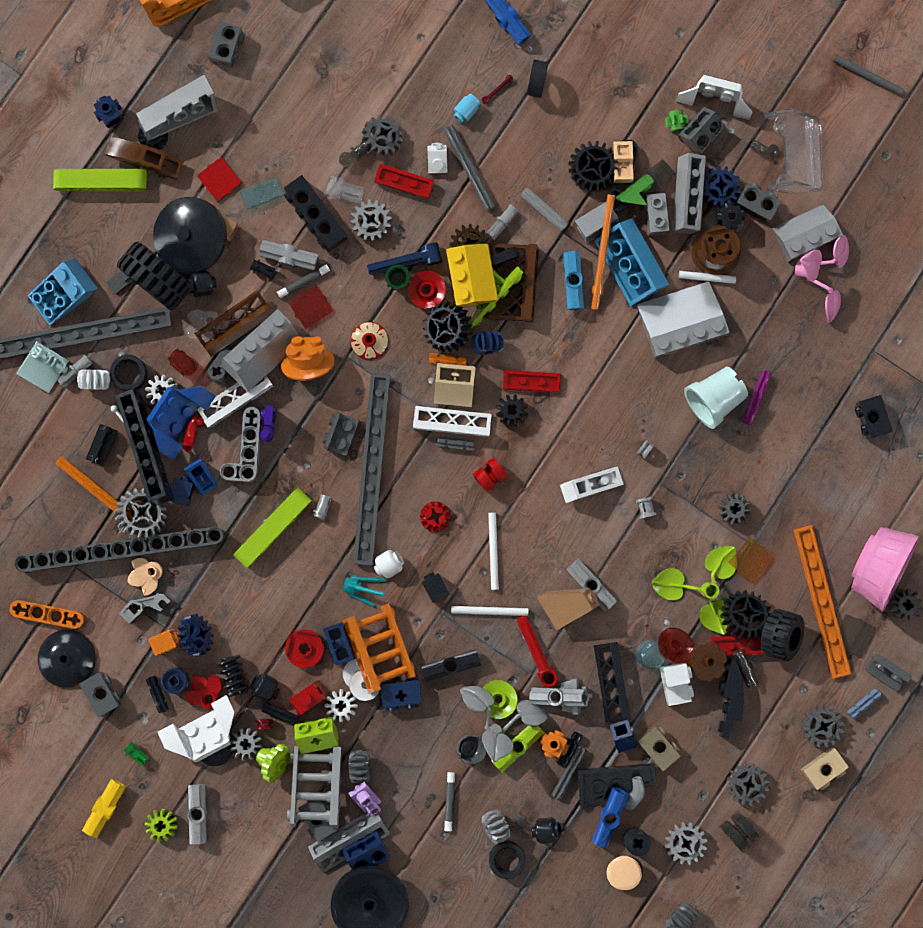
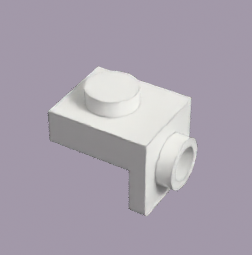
M433 143L431 146H427L428 173H447L446 145Z

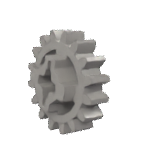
M369 199L366 205L361 202V208L355 206L357 213H351V216L355 219L351 220L350 223L356 225L352 229L353 232L359 231L357 237L364 235V241L371 237L372 242H374L375 237L381 240L382 233L388 234L386 228H391V225L387 222L392 221V218L387 216L390 213L389 209L384 211L385 204L378 206V200L371 204ZM381 215L384 217L383 225L379 222ZM359 216L363 219L361 227L358 223ZM374 217L375 223L371 222L368 224L367 218L372 219ZM369 230H376V232H373V233H369L368 231H369Z
M681 822V827L674 824L675 830L669 829L668 832L671 835L670 837H665L669 841V843L665 844V848H670L667 854H674L672 860L676 861L679 858L680 864H683L684 860H686L687 864L691 865L692 859L698 862L697 856H704L701 850H707V847L703 845V843L707 842V839L702 838L705 833L703 831L698 832L699 826L697 825L692 828L691 822L687 826H685L684 822ZM689 830L694 832V834L686 835L683 831ZM677 835V843L673 846V840ZM681 836H683V838L687 841L690 840V842H688L690 850L685 846H681L683 845V839ZM696 842H699V843H698V848H697V850L695 851V850H694L695 843H696ZM678 852H687L689 856L679 855Z

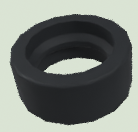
M533 60L527 89L528 96L542 97L548 62Z
M121 355L111 364L110 379L115 386L123 391L138 390L147 380V367L142 360L134 355ZM123 363H135L140 370V376L133 384H124L118 378L117 372Z
M500 842L490 851V868L499 878L513 879L524 870L526 863L525 854L522 848L515 842ZM507 848L514 850L519 858L517 867L508 872L502 871L496 864V856L499 851Z

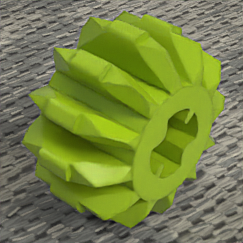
M161 809L160 814L158 810H154V816L151 814L147 816L151 822H145V826H150L145 832L146 834L153 833L150 837L151 840L157 836V842H161L162 837L165 841H168L169 835L175 836V832L172 829H177L178 825L172 824L177 821L176 817L170 819L173 812L170 811L165 815V809ZM161 821L164 822L163 824H166V827L162 830L159 829L160 826L157 827V824Z

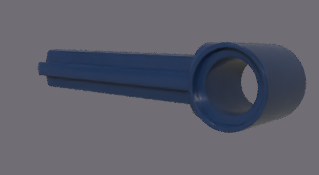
M435 242L423 245L419 252L368 264L367 269L369 275L386 272L389 267L397 264L406 267L424 262L426 266H430L443 261L439 244Z

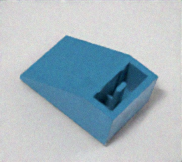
M75 258L63 261L27 296L49 326H51L87 300L98 288Z

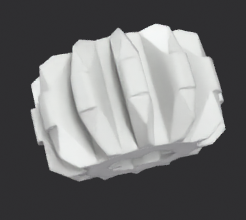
M80 370L77 376L78 387L80 389L106 390L109 388L110 383L109 372L106 370Z
M156 375L154 376L155 383L151 380L148 381L152 387H146L145 390L151 392L146 395L148 399L153 398L151 404H156L162 397L158 393L160 387L164 389L178 387L176 383L171 384L173 382L171 377L166 381V375H162L160 381Z
M340 689L339 696L333 691L332 695L335 699L330 696L326 698L332 702L331 704H325L326 708L331 707V710L327 711L326 714L330 715L333 712V721L337 715L339 716V722H343V716L349 721L350 716L348 712L352 715L356 714L351 708H357L358 704H351L356 698H348L351 694L350 691L345 696H343V689ZM340 700L344 701L343 704L346 703L343 711H339V708H336V704H339Z

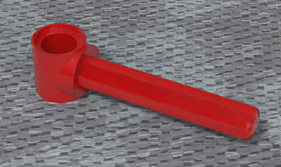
M520 617L517 619V623L539 670L537 675L540 683L546 688L553 687L558 680L557 674L553 666L549 667L528 617ZM546 673L553 675L554 681L552 684H546L543 681V676Z

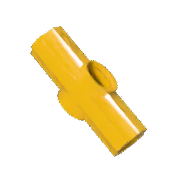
M110 780L102 796L95 802L91 810L92 813L82 831L94 838L99 836L107 820L109 821L115 812L116 804L125 791V785L117 780Z

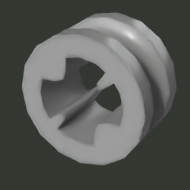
M645 440L636 454H641L642 458L645 459L654 445L648 444V440Z

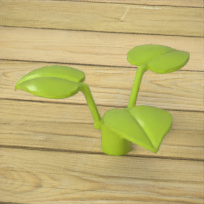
M722 546L712 550L707 555L705 568L712 571L711 582H705L701 587L684 585V575L674 568L663 570L652 580V586L658 595L667 600L680 599L683 595V588L701 591L704 597L709 598V604L704 605L700 610L699 618L702 625L709 630L725 635V629L728 626L722 625L724 619L720 618L724 600H715L719 595V587L716 585L715 575L720 579H726L734 574L737 567L736 548L733 546Z

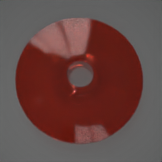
M672 627L662 631L658 637L659 651L666 660L674 664H682L690 660V652L693 650L694 645L686 632Z

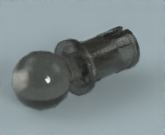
M366 142L355 148L351 147L350 153L342 152L340 154L339 163L342 166L348 167L353 163V159L359 161V158L370 153L371 148L364 147Z

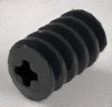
M240 654L220 659L222 662L218 664V667H224L219 673L220 675H226L222 682H228L223 687L224 690H230L226 694L227 697L247 693L244 690L249 687L248 684H242L247 678L240 676L245 672L244 669H238L243 664L236 661L241 657Z
M634 827L624 833L623 844L632 855L642 856L649 851L651 846L650 839L642 829ZM636 838L640 842L638 845L633 841Z

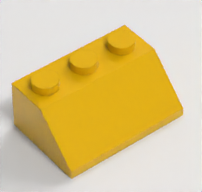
M463 245L446 249L456 306L465 308L498 301L489 245Z

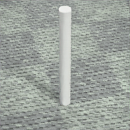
M488 513L491 590H498L496 513Z
M451 606V614L528 616V608Z

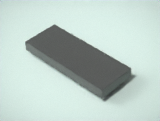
M120 271L109 279L107 284L117 294L133 282V280Z

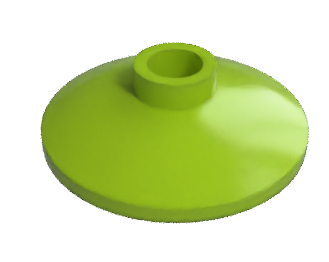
M494 680L483 687L494 699L493 705L489 706L491 718L503 719L514 712L518 697L511 684L502 680ZM497 696L502 697L501 703L496 702L495 698Z

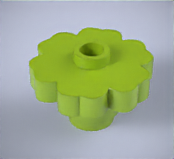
M278 744L276 748H262L258 752L256 761L262 766L261 774L264 780L274 783L276 779L282 777L286 771V766L290 763L291 752H289V747L284 744Z

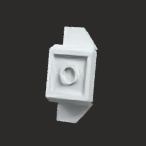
M706 75L699 80L696 87L680 92L676 99V102L692 106L697 92H700L705 97L716 96L725 102L736 101L733 112L735 117L749 120L752 115L751 109L742 99L741 84Z
M227 695L211 703L213 711L178 729L174 724H171L158 731L164 748L185 756L196 763L229 746V733L235 712Z

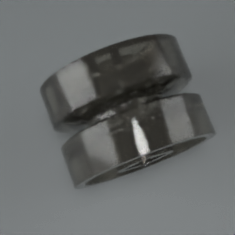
M737 810L730 816L734 825L726 820L719 827L737 848L744 853L750 848L747 839L752 843H756L761 836Z

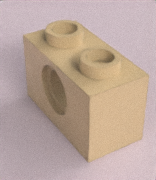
M831 747L804 766L801 771L814 789L818 790L820 788L823 790L831 784L829 781L836 777L838 779L846 774L845 770L849 767L837 750ZM824 765H829L830 772L827 775H823L821 772Z

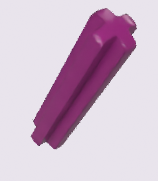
M763 370L760 373L742 422L751 425L754 421L771 377V373Z

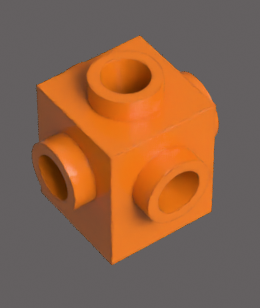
M557 730L554 733L551 731L549 734L545 733L540 742L543 745L542 750L545 751L544 755L555 759V757L560 758L561 755L565 756L570 746L567 744L568 740L565 739L566 735ZM552 741H556L558 743L557 748L554 749L551 747Z

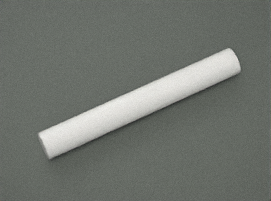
M679 271L678 278L736 283V276L713 275Z

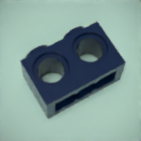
M377 831L343 849L347 863L352 870L361 866H378L391 858L386 845Z

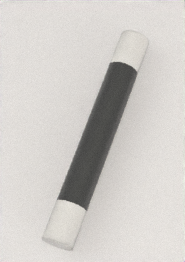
M326 264L279 290L277 293L280 299L326 274L330 269Z
M447 772L444 831H452L455 772Z

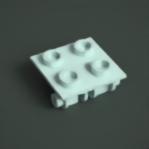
M36 342L16 374L49 393L60 374L67 372L68 367L66 365L69 361L41 343Z

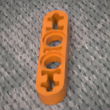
M22 600L14 601L9 607L11 615L16 618L73 629L80 628L85 623L84 615L78 611ZM19 603L22 608L28 609V605H31L28 612H19V615L14 608L19 606ZM36 607H40L43 610V615L40 618L33 616V610ZM54 611H59L62 614V618L58 622L52 620V613ZM66 612L69 613L67 617L78 615L77 618L80 619V623H76L75 626L73 621L66 620V624H64Z

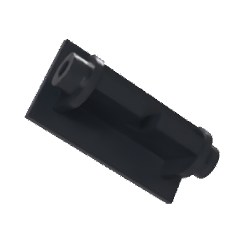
M100 424L86 459L104 466L118 430Z

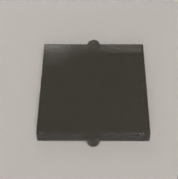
M845 614L839 627L846 653L850 652L858 657H862L875 627L863 622L861 618L857 619Z

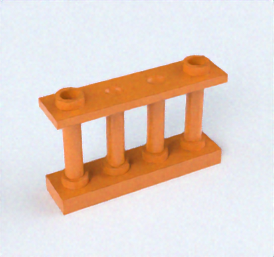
M389 603L380 607L381 613L362 620H355L354 616L342 620L368 694L380 690V685L384 681L405 674L406 679L416 676L414 673L416 671L415 666L409 659L395 621V611L390 607ZM385 619L388 631L366 639L362 638L360 633L362 627ZM392 638L395 649L373 657L368 655L366 650L368 646ZM396 656L399 657L402 667L381 675L375 674L374 664Z

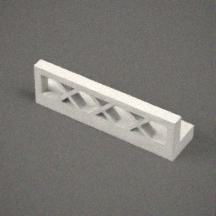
M265 376L263 382L254 386L242 396H236L237 388L241 386L238 382L216 396L209 406L217 408L216 413L209 418L203 412L205 409L202 407L198 408L197 410L207 427L211 429L274 387L268 377ZM223 397H233L230 404L225 407L220 406Z
M415 406L413 429L489 437L491 414ZM419 411H427L432 418L428 421L418 420ZM441 413H445L451 420L447 423H439L436 417ZM460 415H464L470 422L466 425H458L455 419ZM479 417L487 418L486 428L477 427L474 421Z

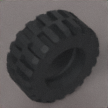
M139 241L134 242L117 262V267L170 311L176 309L191 291V284Z

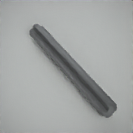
M453 125L446 127L445 133L485 210H492L495 208V204Z

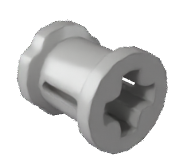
M652 496L636 500L640 508V519L657 515L653 509Z

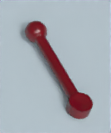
M507 75L505 80L488 96L482 97V103L488 104L489 99L505 84L511 82L513 77Z

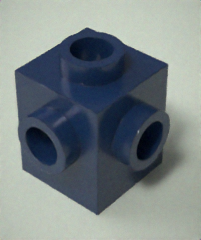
M110 95L100 97L96 101L97 103L94 104L96 118L99 122L103 121L107 128L124 120L119 111L122 107L118 100H113Z

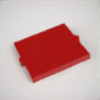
M222 157L211 165L208 164L207 168L197 175L217 202L227 194H231V191L242 183Z

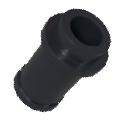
M254 259L250 267L254 274L256 272L269 279L272 278L276 269L260 262V259L258 261Z

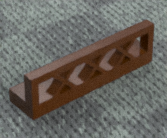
M256 290L194 334L212 357L273 314V311L259 291ZM258 297L262 304L256 308H249L251 301ZM245 310L244 316L241 319L234 318L236 311ZM223 320L229 321L228 328L225 330L218 329L220 322ZM207 331L213 332L212 339L205 343L201 335Z

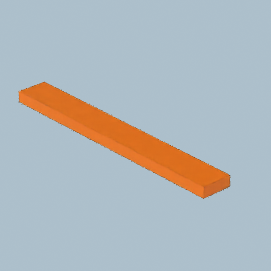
M813 525L794 529L793 532L831 678L836 679L852 675Z

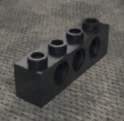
M303 175L284 187L286 192L284 197L289 204L293 202L297 207L295 212L300 219L305 218L308 222L306 227L311 234L316 233L319 237L317 242L323 250L327 248L330 252L348 239L343 229ZM305 195L308 197V201L303 204L299 203L298 198ZM311 211H318L319 216L312 219L309 217ZM323 226L331 228L327 234L321 233L320 229Z

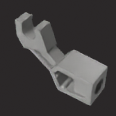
M156 593L154 596L130 600L119 614L131 624L145 611L144 607L150 606L158 611H162L163 608L160 607V601L164 600L169 604L171 600L165 594ZM134 604L140 606V610L136 614L130 609Z

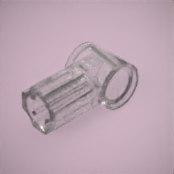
M330 176L324 195L336 200L344 199L361 204L365 188L347 183L341 178Z

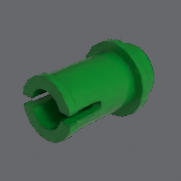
M131 742L124 750L126 752L125 755H129L139 766H142L149 756L143 753L136 746V743L133 744Z

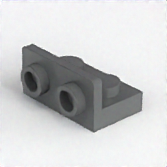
M340 412L332 415L329 425L332 427L329 433H325L322 442L325 444L324 448L347 456L360 420Z
M875 654L865 668V671L895 691H898L904 682L908 683L912 677L880 654Z

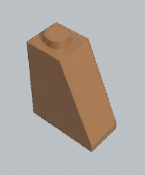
M590 588L546 591L537 597L556 630L600 605L596 594Z

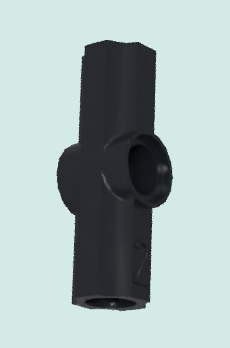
M475 649L422 665L421 669L425 682L481 666ZM453 660L456 662L457 667L454 671L446 669L445 664L447 661Z

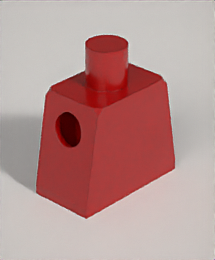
M317 680L288 701L297 715L300 716L329 695L320 681Z

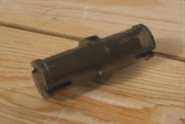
M743 648L735 650L733 656L746 682V686L748 688L756 686L758 680L752 670V663L748 661L745 650Z

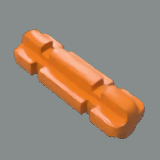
M430 353L429 363L466 366V357Z

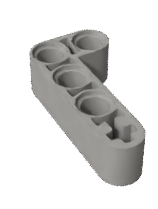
M248 407L243 413L240 464L226 463L220 468V475L226 481L251 483L258 477L262 421L261 412L255 407ZM252 412L257 415V418L253 419V424L257 425V428L247 426V424L251 425V419L248 415H251ZM251 430L255 431V439L248 440L246 437L247 433ZM252 449L255 452V456L248 460L245 457V453L247 450ZM228 467H232L234 475L228 478L225 476V470ZM250 468L254 474L251 478L246 479L244 471Z

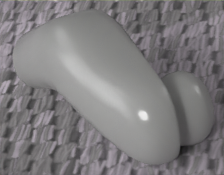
M640 776L632 778L633 789L624 806L626 810L635 809L645 796L644 785Z

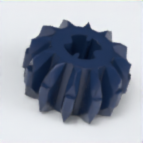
M488 331L472 336V349L477 355L494 354L503 350L504 341L500 332Z

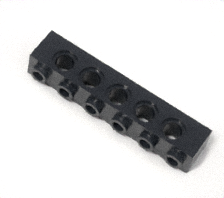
M131 389L116 395L115 397L148 502L158 506L173 500L174 497L152 428L146 420L148 415L141 394Z

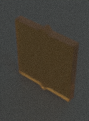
M750 537L729 561V564L738 571L739 575H743L748 581L753 583L774 558L764 549V546H760Z

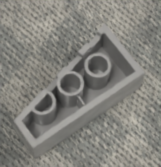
M202 75L149 107L142 109L136 115L149 141L217 112L214 92L205 75Z

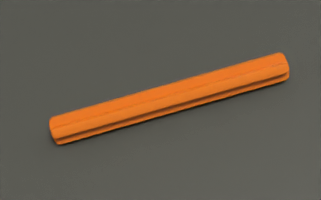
M61 456L56 461V465L112 511L118 509L116 506L118 501L67 459ZM126 508V516L130 522L132 520V514Z

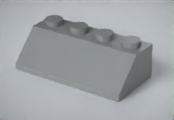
M277 309L222 359L221 366L249 392L287 356V346L291 343L292 338L299 335L292 323Z

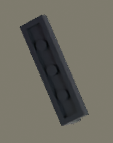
M618 642L593 645L605 721L630 719ZM609 647L610 656L604 661L599 657L598 649ZM606 665L613 669V675L609 680L602 676V670ZM609 684L616 688V694L613 699L605 695V689ZM612 703L619 707L620 716L609 717L608 709Z

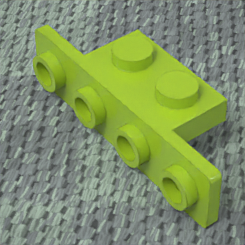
M517 266L505 280L493 270L498 300L504 298L508 294L509 288L521 280L523 271L520 267ZM497 301L475 305L478 309L470 316L472 319L468 321L469 324L473 325L471 328L474 325L478 326L482 322L483 316L487 311L491 312L495 308Z

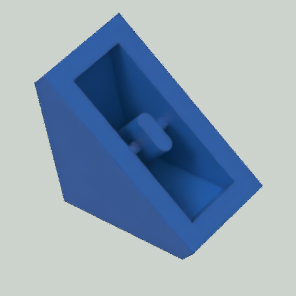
M199 459L184 468L202 495L219 486L204 460Z

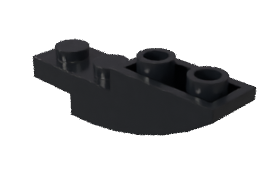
M729 659V662L725 663V671L723 672L726 674L725 680L721 681L719 686L721 697L728 698L727 702L724 701L722 707L724 717L723 721H719L717 732H720L719 736L728 739L730 738L733 721L742 720L744 706L742 677L737 662L733 659Z

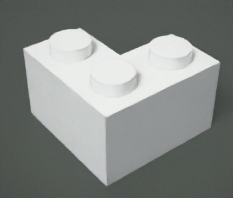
M685 663L659 667L667 705L672 706L692 702L691 697H694L692 685H688L690 683L689 679L692 678L691 668Z

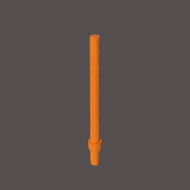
M608 194L595 285L592 286L591 292L593 293L592 309H599L600 297L603 295L604 287H602L615 195Z

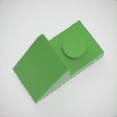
M644 175L616 197L617 200L647 205L639 193L649 190L652 187L650 184L654 180L650 175Z

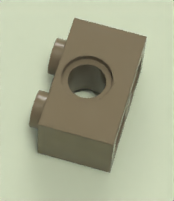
M652 726L636 741L656 765L664 771L681 757L678 754L680 749L673 741L669 743L666 740L667 734L661 727L657 729L655 726ZM663 742L665 749L662 752H656V743Z

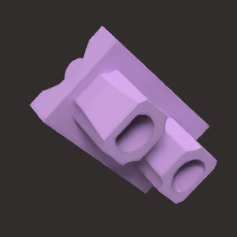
M365 782L356 785L354 791L349 793L350 797L365 813L368 812L371 816H374L381 811L378 805L381 803V800Z

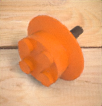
M297 336L292 338L291 343L286 348L287 356L281 363V369L288 378L300 381L307 380L308 386L314 387L316 386L315 379L328 373L332 369L335 360L333 354L324 348L320 337L302 338Z

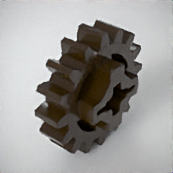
M469 224L468 228L462 225L461 231L456 229L455 233L457 235H451V239L454 242L449 243L450 247L467 245V242L470 241L471 244H488L491 247L490 243H486L490 237L484 236L485 230L480 232L479 225L474 229L472 224ZM470 233H474L478 237L471 236ZM463 236L462 243L457 245L459 238Z

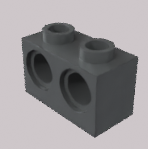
M219 21L208 55L210 62L232 68L233 63H237L239 57L237 50L239 45L243 44L245 37L241 27ZM228 33L235 34L234 38L231 40H228L225 37ZM222 51H229L227 57L223 58L220 56Z
M703 107L679 136L690 150L701 155L726 126L716 112Z
M747 183L735 206L740 205V209H743L744 212L768 224L781 200L772 192L766 193L762 191L759 185ZM746 194H753L755 200L748 201L746 199ZM764 202L770 203L771 210H765L762 204Z

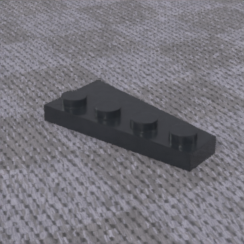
M654 763L577 769L580 809L608 799L612 788H619L625 792L632 791L633 777H642L644 788L656 784Z

